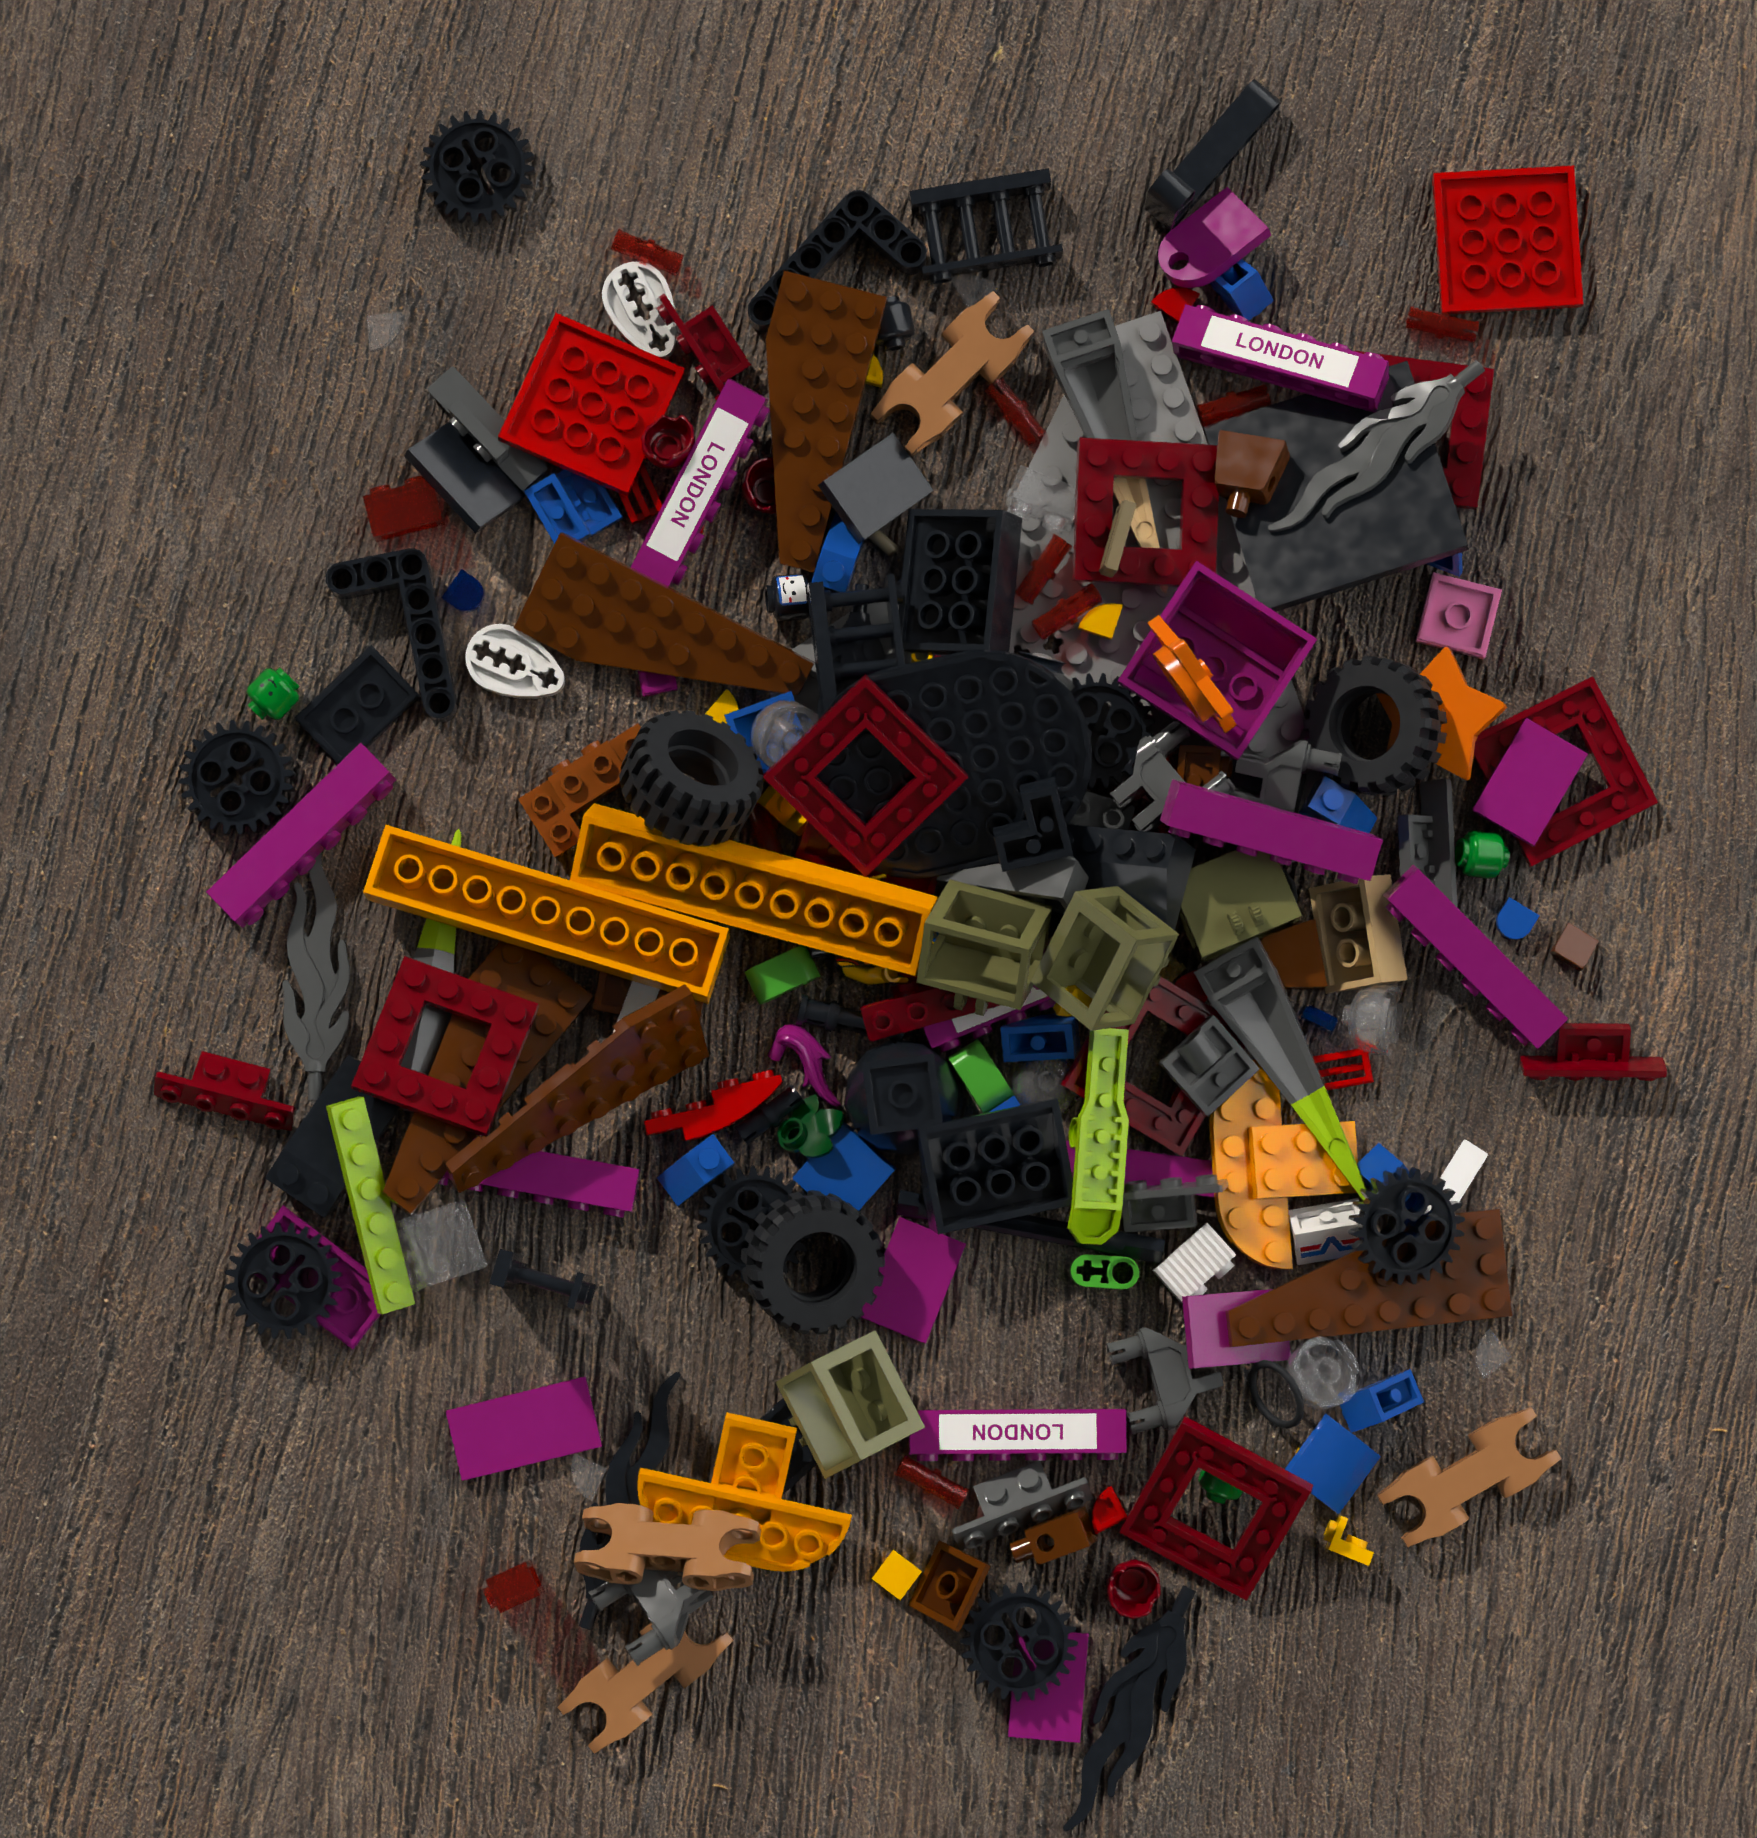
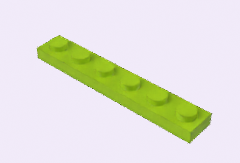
M358 1096L328 1105L326 1109L377 1313L383 1315L414 1305L415 1301L390 1200L382 1194L385 1180L364 1097Z

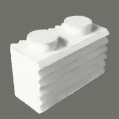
M1207 1222L1152 1271L1178 1301L1183 1303L1182 1296L1203 1295L1208 1290L1204 1285L1205 1282L1213 1275L1220 1279L1235 1265L1230 1260L1236 1254Z

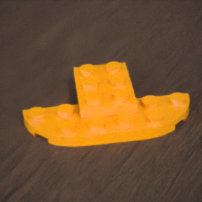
M1254 1059L1253 1061L1260 1069L1210 1115L1209 1131L1212 1172L1217 1175V1180L1227 1179L1228 1187L1223 1192L1214 1193L1215 1208L1218 1221L1225 1236L1249 1260L1272 1269L1290 1270L1293 1269L1288 1197L1353 1194L1357 1192L1306 1124L1282 1125L1280 1090ZM1355 1121L1340 1122L1357 1164Z
M728 1412L724 1420L711 1483L641 1467L638 1474L640 1505L648 1507L653 1511L652 1522L691 1525L693 1513L698 1510L726 1511L759 1522L761 1529L760 1541L753 1544H736L727 1550L724 1557L728 1560L744 1562L752 1567L785 1572L810 1567L811 1563L835 1551L844 1539L852 1518L851 1514L782 1499L797 1428Z

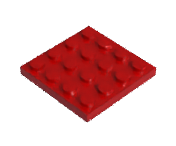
M1574 165L1433 173L1432 186L1441 315L1578 308L1584 305Z
M555 313L501 428L498 441L628 497L646 459L642 450L641 437L647 426L656 422L662 415H666L683 379L685 368Z

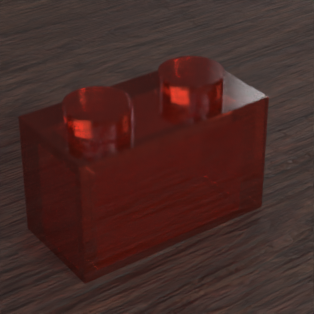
M423 476L404 480L405 485L392 489L390 485L377 486L370 489L369 495L363 496L371 531L376 542L445 525L437 492Z
M530 1559L487 1578L485 1581L488 1586L483 1588L484 1595L491 1609L497 1607L500 1613L540 1596L545 1592Z

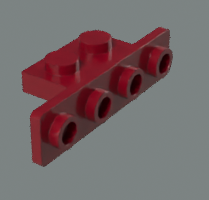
M665 293L657 298L661 305L656 307V310L667 326L673 323L680 335L675 339L686 356L690 353L693 354L699 363L695 367L697 374L705 385L712 383L720 395L724 387L723 383L751 364L714 306H710L684 323ZM717 395L716 397H714V400H715V401H717L719 395Z
M907 977V983H897L898 985L890 987L893 998L861 1007L868 1039L875 1041L975 1013L977 998L968 996L964 1008L958 1010L953 1007L954 992L917 983V977ZM988 1002L987 1009L997 1007L1000 1005Z
M1564 1023L1557 1030L1555 1056H1520V1066L1523 1075L1529 1076L1534 1080H1546L1549 1077H1565L1569 1080L1578 1081L1585 1079V1077H1600L1604 1080L1616 1081L1621 1079V1077H1636L1642 1081H1653L1657 1078L1667 1077V1068L1662 1057L1629 1056L1631 1027L1629 1024Z
M202 1051L191 1080L159 1071L155 1075L154 1095L167 1102H179L195 1106L201 1111H214L226 1114L240 1121H253L264 1124L274 1130L292 1131L294 1126V1106L263 1098L271 1076V1069Z

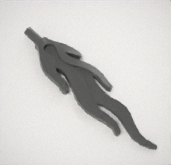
M1475 360L1455 377L1450 374L1438 380L1416 383L1391 396L1392 404L1399 406L1377 411L1356 424L1338 446L1340 452L1348 451L1364 435L1369 433L1362 444L1347 457L1316 473L1308 483L1294 511L1285 518L1269 525V532L1290 529L1304 521L1320 499L1331 488L1347 478L1357 476L1353 482L1344 486L1327 499L1321 511L1323 518H1328L1336 507L1372 490L1393 469L1402 450L1412 436L1419 430L1424 429L1410 444L1405 454L1406 463H1412L1422 451L1434 444L1447 431L1454 417L1458 402L1465 394L1464 387L1485 371L1483 366Z
M322 852L315 858L316 863L309 870L316 899V917L313 929L308 937L305 933L307 896L302 885L297 882L294 885L297 902L287 937L289 962L302 991L305 1004V1012L301 1019L297 1013L296 996L291 984L287 980L282 983L285 1001L283 1013L284 1028L290 1043L303 1062L305 1072L308 1073V1101H317L321 1095L323 1073H326L330 1059L342 1043L350 1019L349 1012L345 1010L341 1013L335 1025L331 1027L332 1019L343 1001L350 983V965L344 940H340L338 944L339 970L336 974L331 962L330 940L336 920L337 902L322 867Z

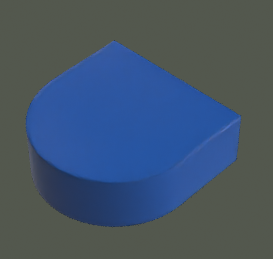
M1508 897L1497 915L1496 926L1503 937L1510 940H1518L1525 937L1531 931L1540 915Z

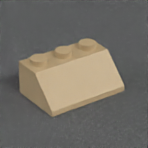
M1391 874L1373 875L1371 881L1359 878L1357 884L1340 881L1309 888L1313 917L1316 921L1328 985L1325 988L1326 994L1408 980L1398 920L1385 908L1390 902L1383 896L1392 886Z

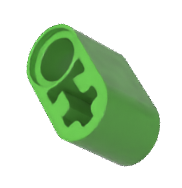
M803 945L786 951L744 972L759 1005L776 999L821 977L807 946Z
M978 1038L948 1057L953 1069L982 1113H988L1014 1096L1009 1085Z
M1081 1255L1073 1260L1069 1270L1070 1277L1075 1284L1089 1288L1128 1289L1135 1285L1139 1278V1268L1136 1262L1131 1258L1121 1256ZM1085 1260L1090 1261V1267L1103 1268L1101 1261H1108L1105 1270L1107 1283L1100 1282L1102 1275H1091L1089 1281H1083V1275L1077 1274L1076 1269L1083 1266ZM1118 1263H1126L1132 1270V1277L1125 1284L1116 1282L1112 1276V1270Z

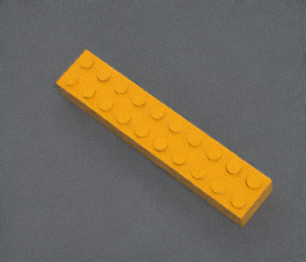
M595 803L583 815L570 881L916 976L918 972L924 923L936 904L938 896L732 840L716 845L712 843L709 846H698L697 843H692L691 845L681 844L676 838L667 839L661 836L662 832L655 828L651 830L644 824L645 820L641 816L637 817L635 814Z
M385 825L363 891L367 900L667 992H671L686 984L692 992L694 1000L709 1004L730 939L729 928L389 825Z

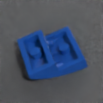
M563 470L558 474L553 473L524 491L554 544L561 532L583 542L624 519L623 514L606 487L567 470Z
M843 1121L841 1129L830 1138L834 1149L823 1157L809 1158L792 1179L807 1192L809 1190L820 1191L825 1196L831 1193L840 1197L846 1203H850L859 1211L897 1168Z
M1325 1413L1285 1470L1313 1484L1311 1494L1339 1515L1381 1456Z

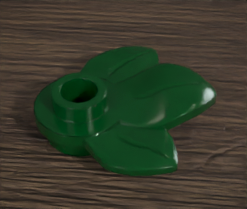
M815 1094L805 1098V1103L793 1111L792 1118L785 1120L778 1129L781 1147L790 1153L800 1151L807 1158H819L829 1154L834 1149L830 1138L837 1134L844 1121V1113L842 1111L820 1109V1101Z

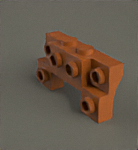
M639 723L609 742L607 740L601 744L599 740L590 743L581 750L583 756L572 763L569 759L560 762L550 770L553 775L548 777L547 781L518 798L556 859L560 858L562 853L578 843L580 829L573 820V817L621 787L619 778L620 767L641 728Z

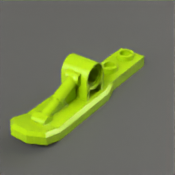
M1107 1028L1090 1030L1085 1100L1078 1117H1074L1071 1120L1068 1138L1070 1148L1075 1150L1072 1203L1067 1228L1076 1241L1081 1244L1102 1245L1119 1230L1123 1207L1129 1119L1123 1102L1128 1029Z

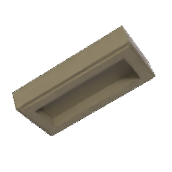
M1124 500L1117 507L1099 569L1100 575L1112 578L1118 571L1137 503Z

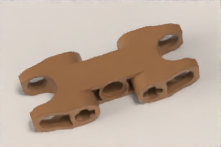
M994 291L976 304L966 308L944 330L941 337L952 348L925 374L914 363L910 364L890 383L883 398L871 412V418L877 424L883 422L890 414L897 410H908L916 415L920 427L905 446V450L911 457L931 443L941 439L962 417L964 412L953 401L979 375L991 385H994L1015 365L1020 353L1034 336L1035 331L1029 325L1022 327L1013 336L1005 339L996 338L988 332L985 321L1000 303V297Z
M1532 1407L1525 1408L1508 1416L1495 1418L1468 1434L1476 1450L1448 1467L1441 1469L1434 1455L1401 1472L1390 1485L1376 1494L1383 1505L1405 1495L1415 1497L1421 1504L1422 1518L1419 1524L1401 1537L1406 1547L1430 1538L1443 1536L1468 1521L1470 1518L1462 1503L1496 1484L1503 1498H1507L1535 1483L1544 1472L1561 1460L1557 1450L1554 1449L1532 1459L1526 1458L1518 1452L1515 1438L1519 1429L1537 1417Z
M616 1503L606 1506H593L583 1510L582 1520L586 1529L611 1536L610 1542L599 1550H583L575 1553L574 1565L576 1571L583 1575L602 1579L609 1583L638 1584L642 1581L644 1569L683 1572V1584L698 1590L721 1591L753 1585L754 1574L752 1566L744 1562L728 1560L724 1557L727 1550L736 1544H753L760 1541L759 1522L753 1519L734 1515L726 1511L698 1510L693 1513L691 1525L652 1522L653 1511L648 1507L636 1504Z
M651 1622L639 1631L641 1636L652 1630L651 1625L653 1624ZM684 1631L679 1645L674 1649L666 1650L663 1648L640 1663L639 1666L632 1660L620 1671L617 1670L607 1657L581 1678L575 1689L557 1708L565 1715L582 1703L592 1702L598 1704L606 1714L605 1728L588 1745L595 1754L607 1745L625 1738L653 1715L642 1701L672 1675L685 1689L711 1668L717 1657L734 1639L727 1631L708 1644H698L693 1642Z

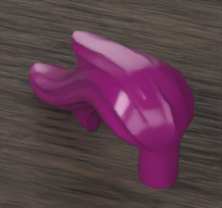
M784 1025L777 1031L767 1056L779 1062L787 1047L793 1049L800 1057L804 1067L805 1078L803 1087L811 1085L824 1101L833 1106H841L838 1099L829 1089L822 1071V1059H831V1056L806 1029L798 1025Z

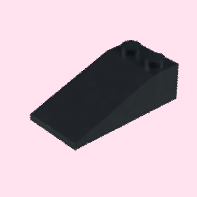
M350 1054L345 1058L265 1177V1179L324 1218L335 1211L347 1192L326 1106L358 1096L364 1097L376 1145L400 1109V1106L352 1090L351 1084L361 1061Z

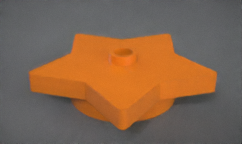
M1160 615L1150 620L1147 624L1163 646L1152 655L1167 680L1194 716L1201 723L1213 717L1225 734L1237 726L1231 715L1234 712L1233 708L1210 679L1213 677V674L1201 658L1197 660L1185 640L1178 638Z
M1445 647L1419 675L1426 676L1433 684L1431 690L1440 694L1443 703L1438 706V709L1446 712L1447 723L1441 724V732L1447 733L1445 744H1438L1436 751L1441 753V756L1435 764L1468 781L1471 778L1475 741L1478 735L1506 710L1507 705L1494 697L1469 687L1453 651L1449 647ZM1376 693L1392 722L1387 747L1388 751L1395 743L1399 734L1400 714L1396 703L1389 695Z

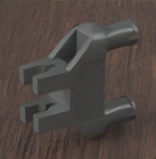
M1176 720L1153 738L1145 736L1140 740L1133 775L1110 793L1113 801L1121 811H1124L1144 795L1150 799L1152 803L1132 819L1138 831L1152 832L1163 824L1160 818L1172 779L1185 782L1166 760L1168 752L1191 736L1187 728ZM1220 771L1217 776L1203 786L1204 788L1229 794L1236 789L1230 779H1226L1227 776L1223 771Z
M1300 740L1269 758L1243 753L1236 763L1235 772L1263 778L1261 791L1235 786L1236 789L1231 791L1230 795L1295 812L1302 772L1310 769L1338 776L1342 753L1311 748V744H1308V741Z
M1139 1328L1136 1336L1106 1343L1107 1353L1120 1349L1123 1350L1122 1353L1109 1356L1112 1366L1138 1357L1146 1359L1158 1400L1155 1406L1126 1412L1127 1422L1142 1419V1422L1128 1426L1131 1435L1160 1426L1167 1430L1174 1429L1197 1393L1224 1386L1221 1372L1192 1379L1187 1361V1345H1181L1149 1328Z
M644 1569L642 1581L638 1584H616L606 1581L588 1593L600 1612L626 1594L634 1596L653 1624L651 1625L652 1630L625 1646L634 1663L639 1666L640 1663L661 1649L672 1650L679 1645L689 1615L714 1598L710 1590L693 1589L686 1585L675 1590L674 1586L682 1581L683 1572Z

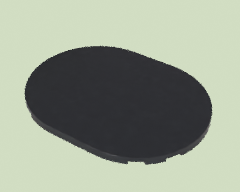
M986 649L953 653L890 667L867 675L968 774V778L874 869L875 871L897 878L921 879L1000 863L993 828L1027 820L1020 793V785L1055 777L1066 824L1068 825L1082 803L1091 777L1092 745L1090 732L1081 707L1073 694L1061 680L1045 667L1014 653ZM858 681L854 682L844 691H842L829 704V706L826 708L821 717L825 713H827ZM865 728L817 777L866 824L915 775Z

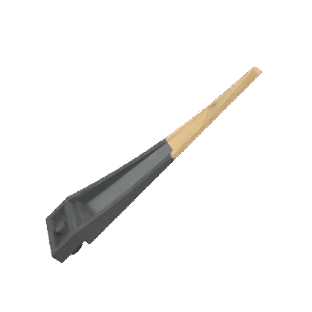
M1109 309L1042 330L1040 335L1052 366L1051 369L1085 437L1138 441L1121 342ZM1114 477L1113 494L1118 504L1124 500L1137 503L1130 528L1139 546L1144 548H1160L1146 479ZM1160 586V588L1166 593L1168 586Z

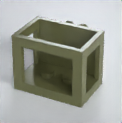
M1235 850L1191 868L1178 918L1198 965L1224 955L1254 937L1260 939L1297 925L1301 919L1302 914L1281 865L1270 860L1271 854L1258 851L1256 857Z
M949 879L924 923L917 983L954 992L953 1007L958 1010L964 1008L968 996L977 998L975 1003V1014L985 1015L988 1002L1021 1010L1034 985L1031 983V980L1047 948L1053 906ZM934 931L939 932L938 937L932 945Z
M1118 886L1075 891L1031 983L1091 1031L1132 1025L1135 1023L1152 987L1158 985L1161 978L1159 973L1163 967H1167L1170 961L1168 955L1179 934ZM1075 985L1093 1000L1089 1008L1063 987Z
M876 1330L806 1364L776 1381L793 1415L789 1422L792 1427H799L803 1435L799 1442L802 1447L808 1445L825 1479L925 1428Z

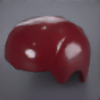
M682 414L678 418L662 415L656 422L647 426L641 437L643 454L652 464L660 468L670 469L684 464L695 443L693 425Z
M765 457L754 461L744 472L741 483V492L746 503L752 509L765 514L776 513L772 457Z
M1131 1559L1115 1566L1106 1582L1110 1605L1120 1616L1130 1619L1149 1615L1153 1604L1161 1595L1158 1573L1149 1563L1136 1559Z

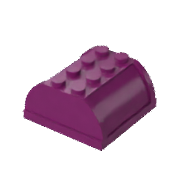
M1196 561L1160 616L1178 638L1185 640L1197 660L1201 658L1213 674V677L1210 679L1234 710L1231 715L1237 726L1225 734L1213 717L1201 723L1194 716L1167 680L1152 655L1163 647L1152 630H1150L1128 663L1117 683L1238 761L1317 639Z

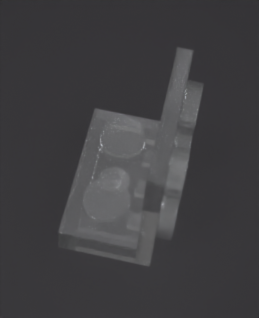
M1020 465L1014 483L1006 494L1004 506L1010 508V513L1023 518L1022 520L1029 521V518L1032 517L1042 521V527L1051 532L1062 534L1064 530L1070 533L1076 516V487Z
M464 1200L395 1222L412 1293L487 1267Z

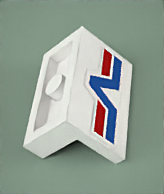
M1358 1198L1289 1210V1223L1294 1238L1297 1265L1337 1259L1355 1251L1351 1245L1359 1240V1238L1348 1234V1231L1356 1228L1357 1223L1348 1218L1350 1215L1359 1214L1360 1210L1352 1204L1353 1201H1359Z

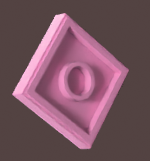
M1433 572L1415 642L1440 649L1449 647L1453 652L1485 659L1502 589Z

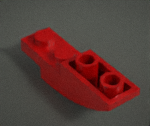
M773 1070L752 1074L753 1081L739 1084L738 1078L717 1082L718 1089L711 1090L714 1105L707 1106L706 1100L686 1104V1111L672 1114L671 1108L651 1112V1119L644 1121L647 1135L653 1136L683 1129L685 1141L689 1142L719 1132L742 1120L758 1109L763 1102H766L783 1084L781 1074L774 1076Z

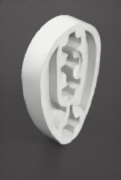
M644 262L624 263L616 267L604 282L602 300L605 311L614 327L632 346L662 359H667L675 350L677 329L673 323L668 326L664 323L656 307L661 305L657 298L664 293L674 307L668 284L661 272L650 264ZM628 272L630 277L635 275L638 277L634 280L635 289L637 292L644 291L646 293L642 296L643 305L646 308H653L649 312L650 318L648 320H644L642 316H634L638 312V308L634 301L628 302L626 300L630 297V291L627 285H619L623 281L622 274ZM650 328H653L656 335H659L661 339L667 338L669 340L665 343L664 351L660 352L657 347L652 349L649 347L653 344V333Z
M506 624L486 626L471 638L467 646L465 656L467 669L473 680L487 691L519 699H537L556 695L564 687L565 676L554 657L539 642L514 629L513 626ZM485 643H489L490 651L498 654L501 649L506 650L505 656L509 660L515 661L517 656L522 657L521 662L526 668L524 671L517 670L515 675L511 674L510 666L505 663H501L499 668L494 667L495 662L491 657L485 656L482 661L478 660V654L474 649L476 646L483 647ZM550 670L555 671L554 677L558 680V683L556 685L550 684L548 689L544 688L543 681L532 672L547 675Z

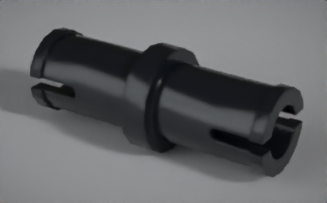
M791 1084L789 1088L769 1103L763 1102L759 1106L761 1109L739 1125H736L735 1129L746 1144L749 1145L751 1144L750 1142L772 1126L778 1127L781 1124L779 1122L801 1104L803 1105L805 1101Z

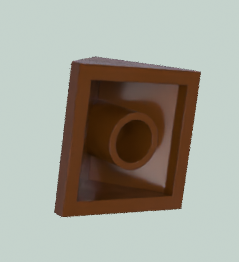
M939 1540L908 1606L960 1632L991 1566Z

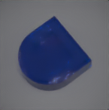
M461 569L441 598L458 611L469 613L477 610L482 605L485 594L481 583Z
M1310 1005L1305 1007L1300 1017L1307 1023L1330 1035L1334 1033L1338 1025L1336 1017Z

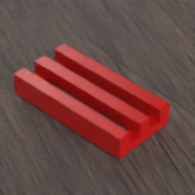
M644 463L640 474L655 507L648 509L636 480L632 491L640 506L641 513L636 515L628 497L618 493L632 525L657 515L662 507V503Z
M1367 1047L1313 1056L1315 1064L1357 1056L1362 1058V1063L1318 1070L1321 1077L1364 1070V1077L1324 1083L1327 1091L1374 1082Z

